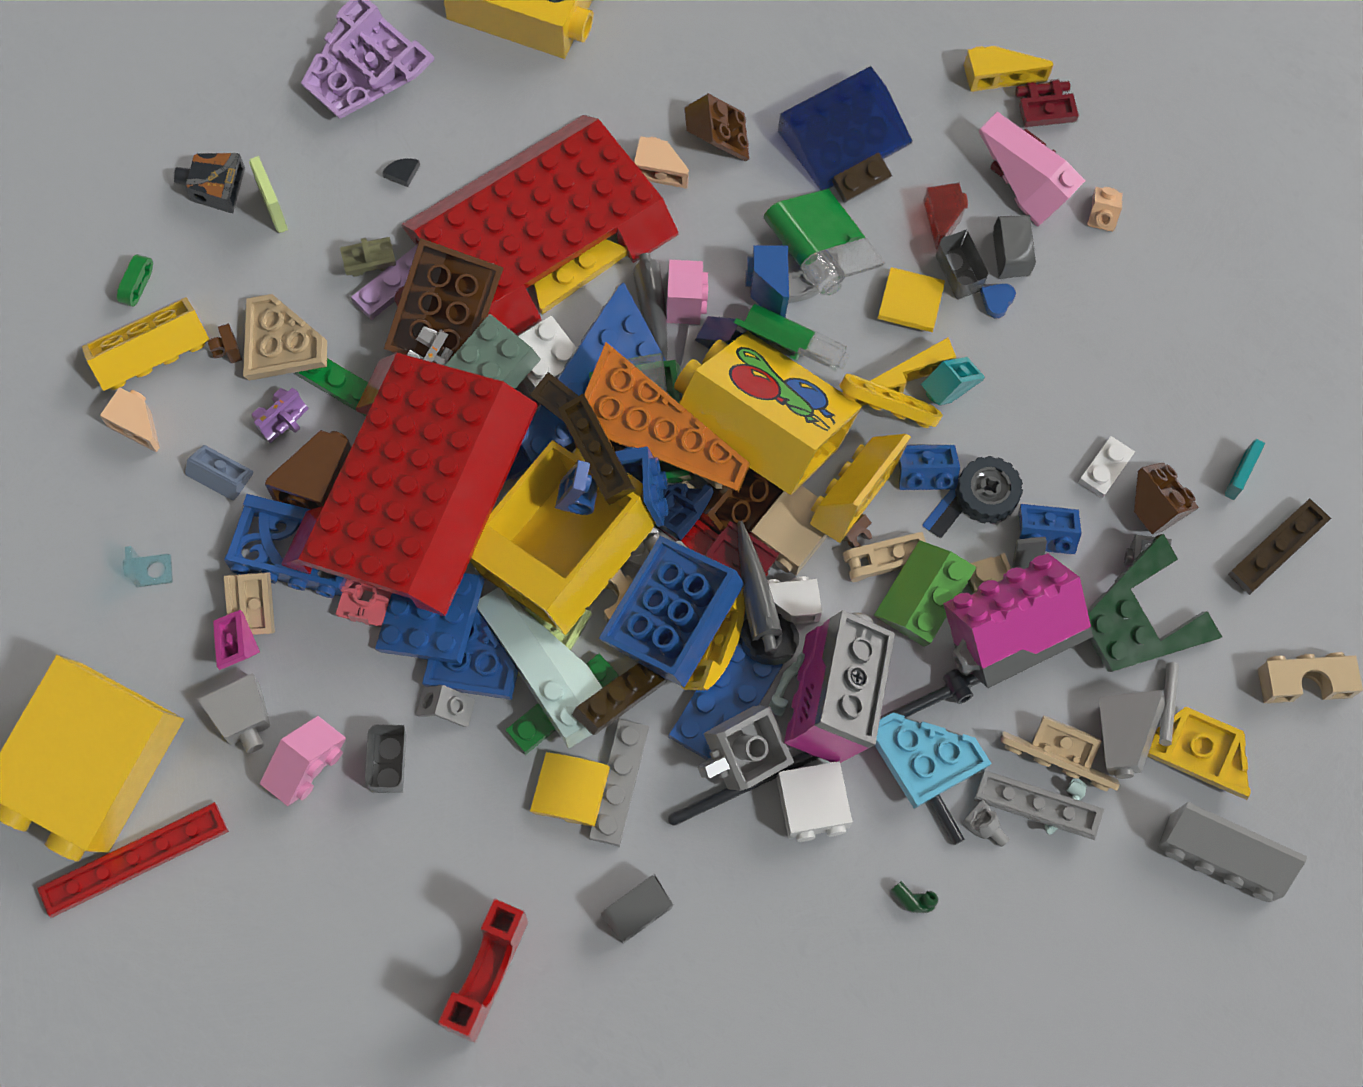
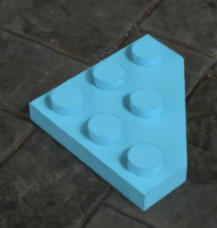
M891 713L880 719L875 747L914 809L992 764L975 737L965 734L962 736L946 731V728L923 721L918 723L905 719V716L897 713Z

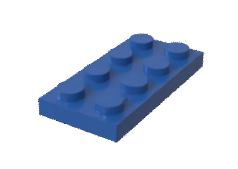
M738 641L735 652L724 673L708 690H696L671 730L669 738L702 758L710 759L711 755L709 752L711 750L703 733L752 706H759L782 669L783 664L765 665L751 659L743 651Z

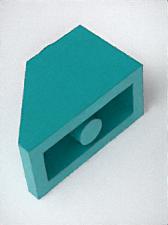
M968 357L943 361L921 385L926 390L927 397L933 403L940 406L952 403L982 382L986 377Z

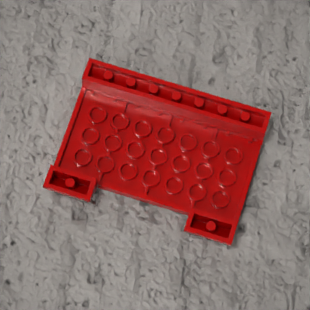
M582 115L401 224L415 245L422 238L504 267L488 315L491 314L517 336L542 321L526 289L615 233H617L618 244L627 249V256L633 263L640 259V254L651 253L679 235L663 197L598 118Z
M394 353L380 359L356 407L357 412L367 416L324 506L306 511L281 564L308 574L311 573L312 568L402 595L411 598L420 609L446 616L538 404L504 381L401 353Z

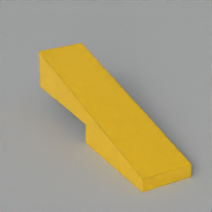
M949 337L870 381L903 393L908 381L929 376L943 361L956 359V354ZM857 400V401H856L857 403H859V404L862 405V406H863V405H867V403L864 402V401H861V400Z

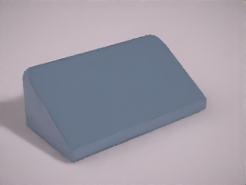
M203 445L187 459L185 474L230 500H235L253 475V470Z

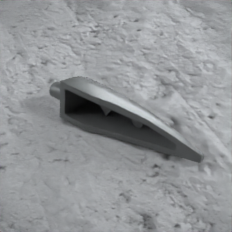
M642 253L639 255L640 262L635 265L633 271L637 299L642 317L667 361V319L660 265L658 261L651 259L650 253Z
M739 521L737 528L741 579L744 582L745 611L752 641L762 639L765 652H772L777 650L775 636L782 634L777 610L753 542L743 521Z

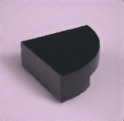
M413 158L396 160L383 170V177L408 187L420 167V161Z

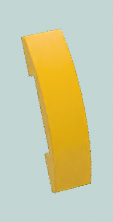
M743 588L686 686H681L684 690H708L717 682L727 668L737 647L745 615Z

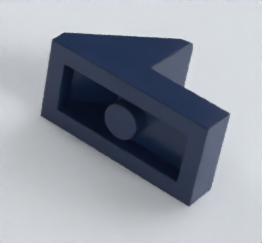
M708 316L695 341L710 349L719 339L729 345L743 333L736 330L738 327L734 323L736 318Z

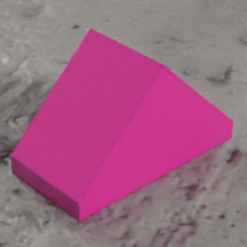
M241 610L213 621L216 665L219 670L260 653L245 615Z

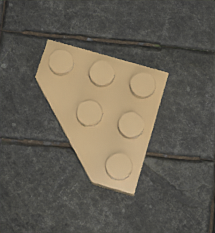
M273 294L247 298L243 376L250 381L327 367V340Z

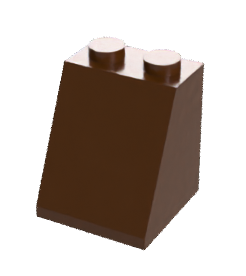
M320 430L266 479L265 486L272 499L311 510L324 506L351 450L349 439L337 431L329 433Z

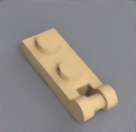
M923 532L852 548L843 552L845 563H849L851 571L848 573L851 582H858L868 577L902 569L918 541L926 542ZM867 557L870 565L861 566L860 559Z

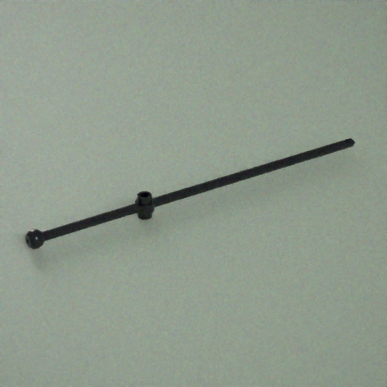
M959 669L951 670L943 676L946 683L944 687L880 716V719L891 713H897L906 718L949 697L955 698L958 704L965 703L973 697V693L970 690L971 687L981 682L972 673L966 676L962 675ZM802 752L792 757L794 760L793 764L778 772L797 769L819 759V757ZM778 772L742 791L725 788L670 814L668 822L673 826L678 825L776 779Z

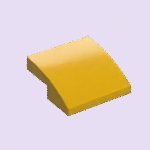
M891 267L878 319L933 333L945 280Z
M546 752L530 812L535 815L560 818L569 823L595 827L610 766L582 758Z

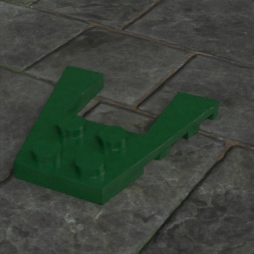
M1164 534L1157 535L1148 548L1143 550L1134 559L1135 562L1117 577L1115 583L1108 591L1103 593L1087 610L1093 637L1089 640L1108 672L1117 671L1222 638L1209 612L1205 611L1159 639L1132 592V588L1178 560Z

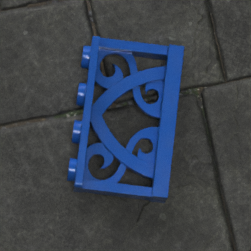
M246 494L242 514L228 553L224 558L230 571L237 575L270 572L272 584L281 581L288 583L289 587L296 590L305 591L306 588L317 590L316 592L324 597L334 598V595L341 596L342 586H345L347 578L335 575L330 579L320 577L318 575L319 570L312 568L310 574H306L285 567L281 564L283 558L273 541L290 537L300 526L306 511L311 509ZM254 516L259 517V533L248 534ZM279 522L286 524L285 531L271 533V531H279L276 528ZM261 540L262 544L254 545L249 550L250 553L253 551L259 552V557L255 560L244 558L242 555L243 547L251 541ZM269 558L274 565L266 564Z

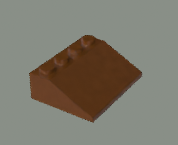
M420 238L384 349L407 355L411 349L425 357L429 347L416 340L425 326L437 332L442 330L448 334L437 355L441 356L447 347L454 351L449 358L450 360L487 318L504 267Z

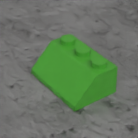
M919 540L873 616L925 647L931 644L947 617L943 603L961 594L977 567L949 550Z

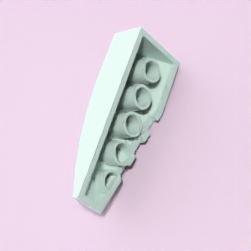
M500 587L480 598L477 609L518 669L520 676L567 748L570 749L592 735L572 715L579 704L602 689V686L588 665Z

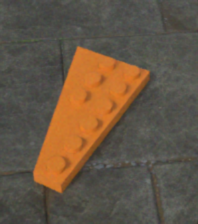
M605 342L584 395L588 399L609 440L625 447H648L653 457H657L660 461L739 492L750 463L611 345Z

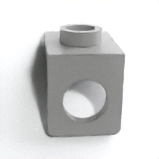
M444 685L424 687L416 716H438L462 727H468L475 699ZM433 694L432 704L426 709L427 700Z

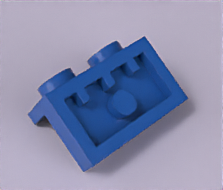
M955 445L906 446L898 462L900 490L956 489L960 464Z
M1020 504L1018 512L1020 534L1018 539L1046 537L1047 545L1045 552L1076 553L1082 534L1079 509Z

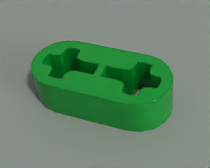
M139 254L133 256L117 290V301L119 303L132 307L138 303L153 270V260Z

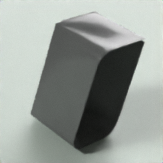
M1030 215L998 216L993 227V239L999 279L1030 276L1036 264Z
M966 230L943 237L935 255L957 300L980 292L981 288L985 286L988 277V269L969 232L965 236ZM956 253L961 256L963 260L962 267L958 270H953L946 257L947 254ZM967 276L974 283L964 285L957 278Z
M373 725L368 730L365 782L372 793H403L406 731L404 725ZM388 738L396 739L401 746L399 755L393 759H385L379 753L381 742ZM386 768L394 769L399 775V782L396 787H380L377 782L378 774Z
M654 874V876H650L601 913V916L624 944L673 907V903Z

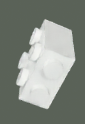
M840 761L778 772L776 780L788 839L797 838V842H804L815 839V834L827 832L828 836L846 833V829L850 828L853 821Z

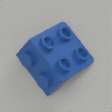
M627 447L621 451H615L626 472L643 484L644 503L656 525L664 526V516H668V503L666 498H664L663 490L667 489L668 482L665 471L661 472L658 458L653 457L648 447Z

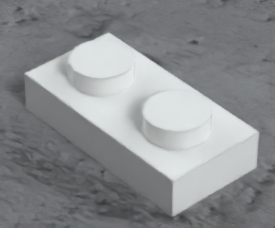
M1110 436L1078 483L1103 499L1135 451Z

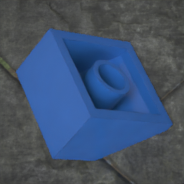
M754 245L752 256H747L745 287H750V296L758 305L783 317H786L789 301L788 246Z

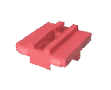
M346 579L345 586H342L341 589L342 595L337 607L336 616L350 619L353 622L358 621L366 625L371 624L382 627L392 592ZM365 591L373 592L369 602L361 600Z

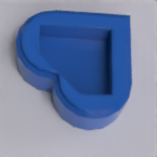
M1002 283L981 288L980 294L987 314L993 318H1001L1006 314L1008 307L1013 303L1016 296L1013 286Z

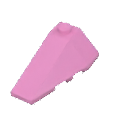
M996 112L978 130L993 160L998 161L1004 173L1002 177L1005 183L1010 184L1016 195L1014 200L1018 207L1026 215H1030V220L1037 227L1066 202L1085 182L1084 178L1065 159L999 112Z

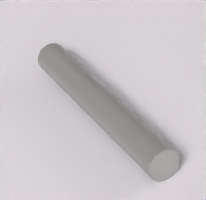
M1169 662L1166 666L1164 686L1165 707L1161 717L1159 743L1163 746L1172 744L1179 665L1175 662Z

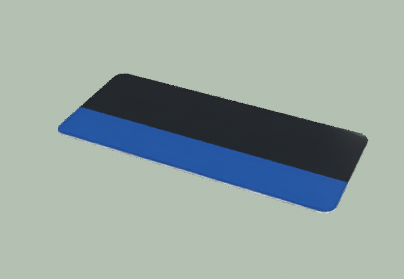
M955 489L948 491L923 523V527L938 538L944 536L962 513V508L956 501Z

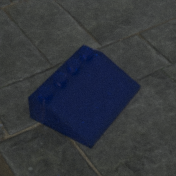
M872 66L780 113L778 133L821 191L834 186L831 181L834 176L879 152L882 158L885 159L911 145L913 142L887 86Z

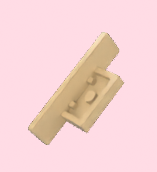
M1044 715L1032 743L1005 731L1001 735V742L1005 744L1004 748L1015 754L1021 755L1022 752L1033 755V760L1047 767H1050L1051 764L1063 768L1062 772L1075 779H1079L1080 776L1092 780L1091 784L1104 791H1108L1109 788L1114 790L1119 788L1120 784L1117 778L1091 768L1102 742L1100 738Z

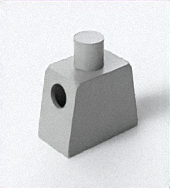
M253 673L198 699L230 745L242 741L247 753H253L263 748L264 744L259 732L269 728L270 721L260 683Z

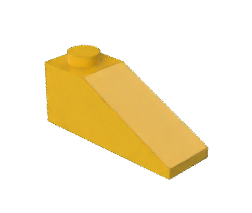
M977 46L973 49H968L963 64L970 92L1024 85L1027 82L1048 81L1054 66L1050 60L997 46Z

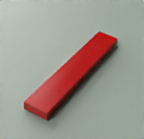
M214 802L38 887L37 890L48 917L53 918L224 835L229 830L218 805Z

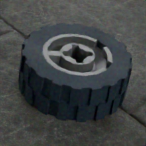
M979 457L975 461L969 462L967 467L961 472L955 490V495H957L956 501L961 506L962 512L970 516V519L978 520L984 524L986 522L994 524L997 521L1005 520L1008 515L1014 512L1023 494V482L1019 477V472L1012 467L1013 465L1010 462L1007 463L1000 457ZM990 486L993 488L994 493L989 490L985 491L984 488Z

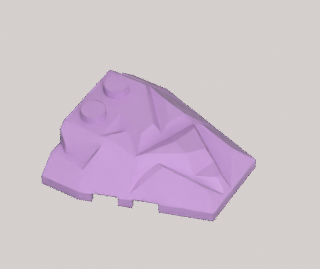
M349 0L339 10L336 16L338 20L332 33L328 32L324 40L327 43L321 54L316 53L301 84L341 119L416 79L435 58L416 40L411 43L382 17L378 7L370 0Z

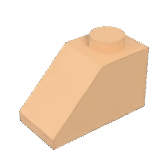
M640 136L634 163L646 178L654 183L687 188L689 169L671 145L657 137L647 138Z
M119 387L100 414V417L108 428L157 452L160 446L151 410L145 402L146 398L135 390L128 392Z

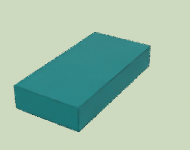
M1256 438L1247 447L1224 493L1226 497L1235 500L1242 492L1263 450L1265 442Z

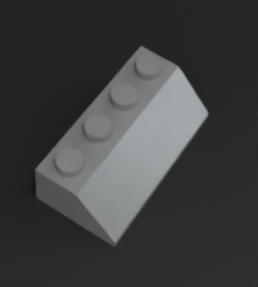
M1189 802L1170 814L1158 848L1166 851L1165 855L1177 861L1186 860L1194 864V868L1199 872L1208 875L1214 873L1223 877V881L1226 884L1235 888L1244 887L1251 890L1256 898L1266 902L1276 901L1286 895L1307 860V856Z

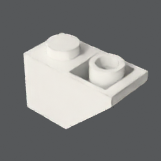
M801 576L793 578L790 582H780L776 579L767 580L776 610L782 615V618L794 624L820 621L822 608L817 579Z

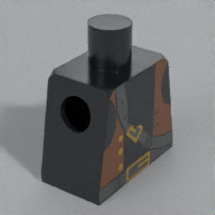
M197 153L193 156L190 168H175L174 182L186 185L188 195L193 202L228 213H234L245 167L240 153Z

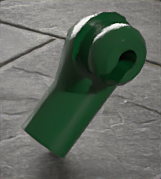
M902 881L890 890L902 906L911 913H929L938 904V896L933 891L912 893Z

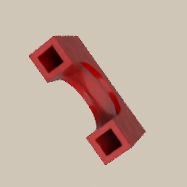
M494 898L481 927L483 939L472 969L459 993L457 994L452 991L438 1022L446 1031L471 1042H476L528 925V920L523 910Z

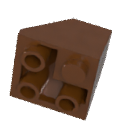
M709 93L684 107L687 132L744 161L750 159L746 117L743 111Z
M1164 462L1144 466L1138 470L1134 512L1152 535L1163 532L1199 508L1195 503L1196 498L1194 494L1180 484L1176 479L1178 478L1176 471L1170 465H1165Z

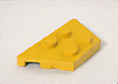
M605 239L534 283L541 314L543 315L626 257L627 249Z
M1184 707L1174 715L1171 745L1163 746L1159 743L1161 726L1157 728L1147 757L1248 800L1251 790L1248 784V761L1245 755L1246 741L1244 731L1189 707Z

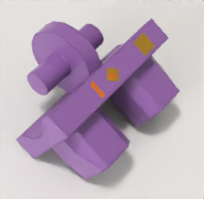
M293 387L289 391L280 388L273 394L272 400L274 404L268 410L264 407H259L252 413L254 424L269 443H272L288 428L294 433L300 430L296 421L309 408L301 399L298 391Z

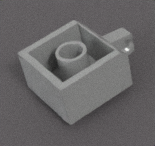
M752 706L703 733L711 750L709 752L711 758L698 765L697 768L702 778L706 777L708 779L719 774L720 778L724 779L728 789L742 791L793 764L794 760L787 744L784 743V737L771 707Z

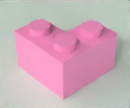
M669 260L667 323L700 325L701 314L707 313L708 272H703V261Z
M319 716L315 717L280 740L261 779L260 785L287 806L298 799L304 800L313 790L314 786L311 784L313 779L328 764L333 766L340 759L343 753L340 749L346 737Z

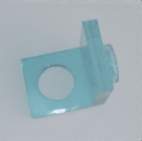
M132 546L125 547L123 572L125 577H129L136 587L173 582L170 554L139 557ZM159 562L164 564L165 571L162 576L158 578L149 576L148 569L153 563Z

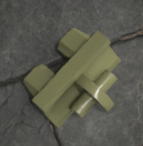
M390 237L368 242L367 238H361V243L340 247L346 276L352 275L357 277L364 275L367 271L376 269L384 271L388 267L396 265Z

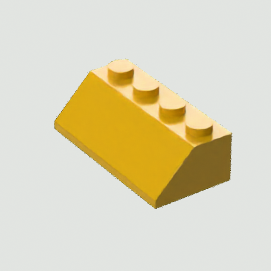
M185 297L83 345L82 349L86 361L103 391L109 388L110 390H116L124 386L126 380L134 376L140 378L148 375L153 371L152 368L159 364L168 365L179 359V355L184 352H195L202 349L206 345L205 342L209 340V337L188 298Z
M908 434L872 437L866 446L860 444L852 456L854 461L852 463L847 461L838 475L840 479L833 478L825 491L827 494L825 498L820 495L811 508V511L815 514L810 525L841 543L893 474L911 436Z

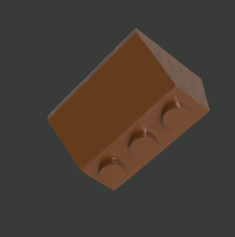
M748 468L739 492L726 486H722V489H716L708 482L707 485L712 487L714 493L699 520L718 535L724 531L729 521L736 525L739 521H743L747 532L751 534L753 528L784 490L751 468Z

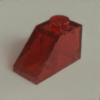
M960 183L927 187L923 203L936 249H938L943 237L953 233L962 220L965 209L968 208V198L965 192L962 193Z

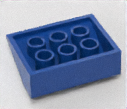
M659 536L599 639L654 673L685 687L743 588L744 582L736 570Z

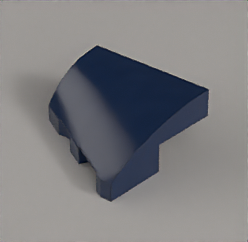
M685 483L668 485L667 489L663 490L664 498H666L668 503V516H664V526L657 527L681 541L695 525L714 493L712 487L704 485L703 489L688 488Z

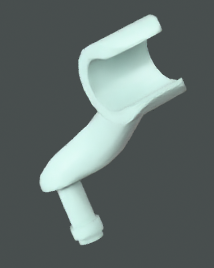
M803 653L798 655L797 662H793L784 671L777 690L772 696L769 706L775 715L782 717L789 700L782 697L790 680L798 674L805 657Z
M1073 778L1066 792L1072 795V799L1080 801L1085 796L1087 785L1080 779ZM1045 824V830L1049 835L1058 829Z

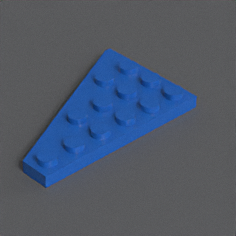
M625 283L615 288L612 296L599 312V316L592 323L557 379L578 396L583 393L585 394L590 382L589 372H594L605 342L611 345L634 366L666 361ZM540 405L535 412L520 446L530 466L552 440L562 447H566L574 442L566 424L543 405Z

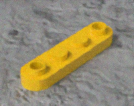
M845 374L839 384L843 390L842 395L851 401H864L875 410H888L894 416L903 420L907 417L924 428L936 427L943 417L942 413L929 403L852 374Z

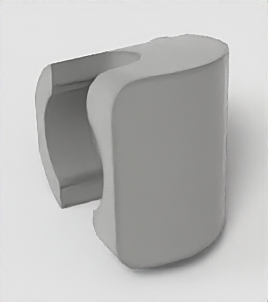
M983 800L964 820L965 826L982 839H987L991 836L1000 847L1009 841V837L999 828L1001 824L995 810L992 811Z

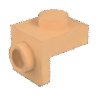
M1095 187L1088 226L1114 231L1122 210V192H1118L1111 187Z

